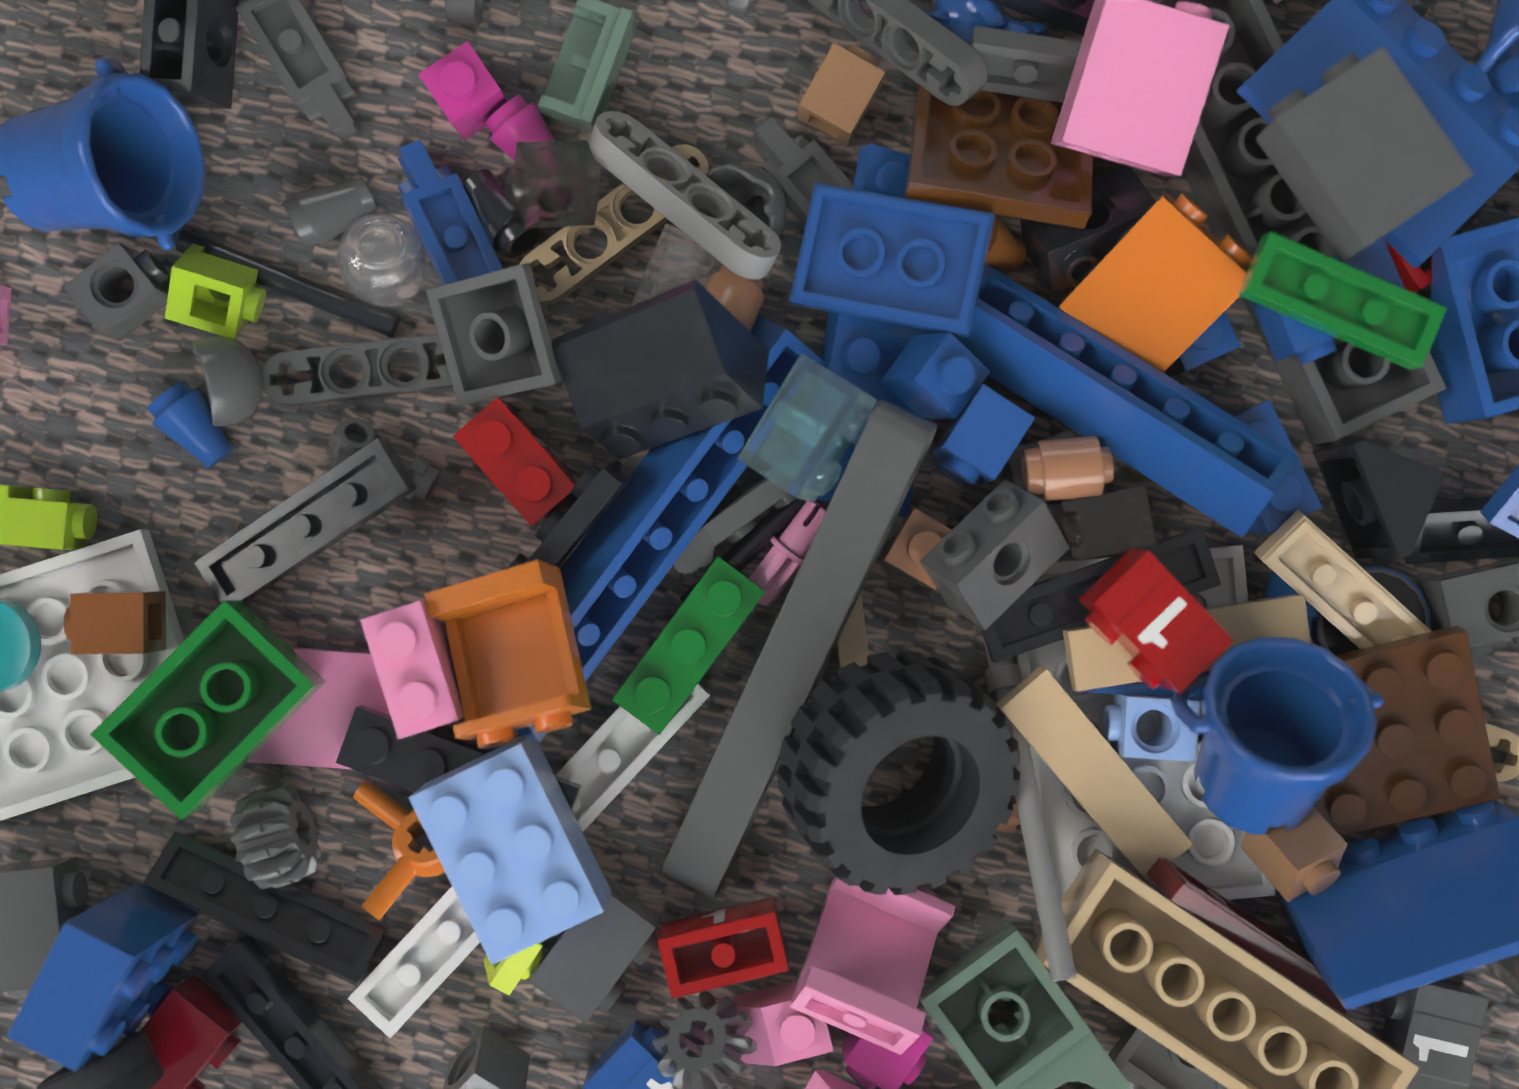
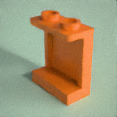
M1165 192L1090 274L1071 292L1059 308L1163 373L1239 297L1237 294L1253 256L1229 234L1222 241H1219L1207 230L1203 224L1209 219V216L1186 194L1181 193L1175 200Z
M535 560L424 593L429 618L445 621L465 718L464 723L453 726L456 739L477 740L480 749L496 747L515 741V730L535 725L536 733L562 729L573 724L571 715L591 710L560 568L540 560Z

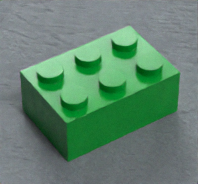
M225 600L90 735L182 820L199 811L326 681L241 600Z

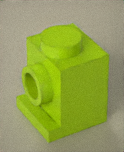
M192 243L172 266L165 319L235 340L248 321L256 323L259 320L264 307L266 290L256 287L258 270L204 253L203 246Z
M0 485V545L57 550H78L87 547V539H91L96 532L98 522L97 510L92 504L70 502L71 491Z

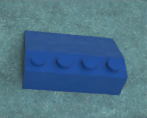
M1331 0L1256 71L1237 92L1270 124L1273 120L1267 112L1289 94L1302 88L1308 97L1325 85L1320 77L1348 55L1355 53L1358 59L1362 61L1381 47H1384L1474 174L1382 236L1415 269L1519 169V109L1513 108L1490 85L1487 75L1479 67L1469 64L1446 42L1443 32L1437 25L1424 20L1405 0Z
M1519 218L1451 236L1432 253L1431 301L1447 308L1430 348V354L1447 388L1437 393L1445 424L1485 419L1519 409Z
M1497 800L1456 809V813L1435 820L1428 818L1412 820L1400 826L1397 833L1379 839L1360 838L1348 842L1338 867L1341 872L1340 876L1329 888L1319 894L1311 895L1309 891H1306L1287 902L1275 888L1293 940L1313 964L1344 1008L1350 1010L1519 954V816Z

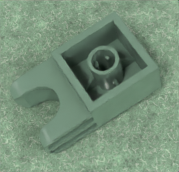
M1008 923L922 987L919 998L920 1002L982 1089H1055L1065 1082L1074 1081L1088 1084L1094 1089H1133L1058 984L1051 980L1050 973L1026 940L1011 923ZM1001 999L1006 1002L1013 999L1015 1004L1008 1007L1013 1016L1008 1021L1003 1023L997 1016L988 1020L987 1015L992 1012L990 1006L994 1001Z

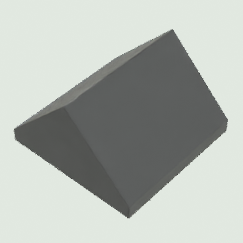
M529 263L426 290L458 406L561 382Z

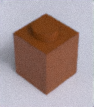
M166 591L71 593L70 605L65 611L63 622L65 635L71 641V654H145L166 650Z

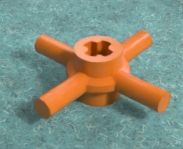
M366 780L356 790L353 798L394 830L392 849L397 860L361 905L362 908L380 921L415 876L434 877L445 873V870L435 850L433 849L429 852L418 842L419 837L425 830L415 810L408 811L370 780Z

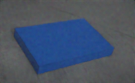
M815 183L789 301L792 305L934 332H950L956 336L969 338L995 216L987 212Z

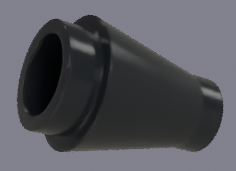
M489 169L477 171L464 183L463 187L495 250H503L508 257H516L527 252L540 240L544 233V226L539 222L540 212L498 180Z

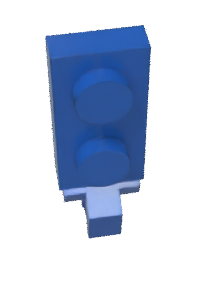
M422 140L400 147L401 155L398 157V160L407 178V181L398 184L402 203L442 285L502 270L503 267L457 173L452 174L447 165L435 169Z

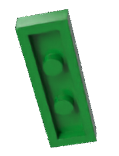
M1273 232L1262 236L1237 294L1410 370L1423 367L1447 310L1446 307Z
M718 556L613 697L612 701L660 735L766 591Z

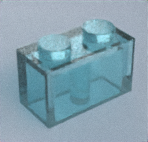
M801 353L737 459L794 497L814 503L818 495L824 496L838 480L842 466L838 463L850 444L858 443L872 414L871 410L878 400Z

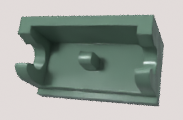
M577 0L572 13L573 18L544 95H541L537 108L543 117L591 134L597 117L607 110L637 27L633 11L623 7L618 8L599 0Z

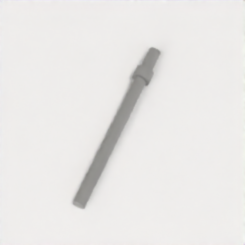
M985 644L989 668L984 671L988 694L995 696L997 703L1022 682L1020 668L1018 664L1012 663L1011 657L996 663L992 662ZM1012 725L1013 738L1018 741L1021 756L1020 765L1014 766L1021 773L1018 795H1015L1051 980L1073 979L1077 976L1030 746Z

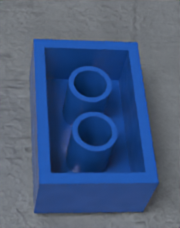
M136 883L66 921L7 1037L74 1072L96 1055L105 1057L122 1035L126 1037L132 1036L144 1018H151L170 994L171 986L164 982L172 966L180 967L195 946L198 935L191 932V929L199 914L146 889L140 883Z

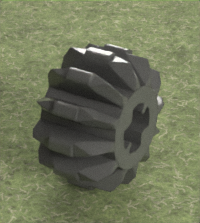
M292 785L272 786L251 792L249 796L237 800L235 813L231 814L230 823L234 829V835L230 840L235 844L237 850L235 860L242 862L244 876L248 881L254 880L260 889L269 887L280 888L315 873L317 859L321 855L317 839L320 832L316 829L314 822L316 814L310 812L307 798L303 794H299Z
M703 991L700 992L695 1007L685 997L677 998V1008L680 1015L676 1019L670 1015L660 1016V1023L669 1032L667 1036L659 1037L653 1040L652 1043L655 1050L666 1054L657 1064V1069L663 1076L667 1078L673 1077V1089H714L715 1085L719 1089H734L730 1077L734 1071L741 1076L751 1074V1068L741 1060V1055L751 1054L758 1050L757 1042L751 1037L744 1036L751 1028L752 1021L745 1013L736 1014L737 1004L731 998L725 996L716 1003L715 997L710 992ZM708 1035L714 1038L713 1045L704 1046L702 1054L699 1055L696 1053L697 1047L707 1044Z

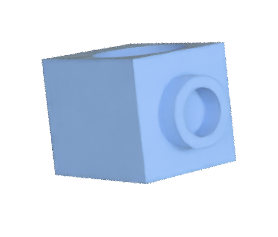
M1113 694V705L1105 706L1102 723L1103 737L1106 741H1110L1111 747L1120 756L1196 762L1198 734L1193 733L1176 716L1170 702L1172 697ZM1189 699L1187 701L1189 707L1199 716L1200 701ZM1155 710L1160 719L1159 730L1151 739L1141 741L1136 732L1137 721L1143 713Z

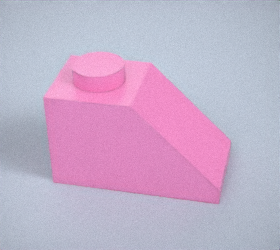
M798 980L729 997L737 1004L736 1014L745 1013L752 1021L751 1028L744 1036L751 1037L756 1041L758 1050L751 1054L741 1055V1060L746 1064L778 1066L834 1051L829 1024L790 1007Z

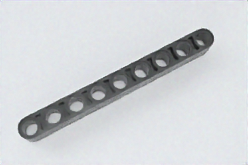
M883 399L876 405L667 855L662 873L712 899L716 898L782 762L779 753L785 735L792 736L795 731L790 722L800 706L805 709L807 708L813 696L811 692L817 687L929 449L937 429V424Z

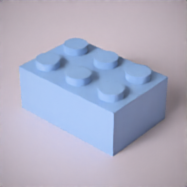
M533 731L425 783L409 797L491 965L604 912L612 891Z

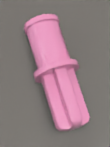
M806 499V503L780 538L772 537L770 541L774 546L749 579L766 591L759 600V604L766 607L771 606L800 569L826 513V507L814 499Z

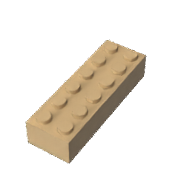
M1095 848L1061 899L1077 976L1067 981L1228 1089H1406L1419 1070L1418 1066L1391 1045L1171 902L1163 892L1097 848ZM1040 930L1030 947L1041 963L1049 968L1042 930Z

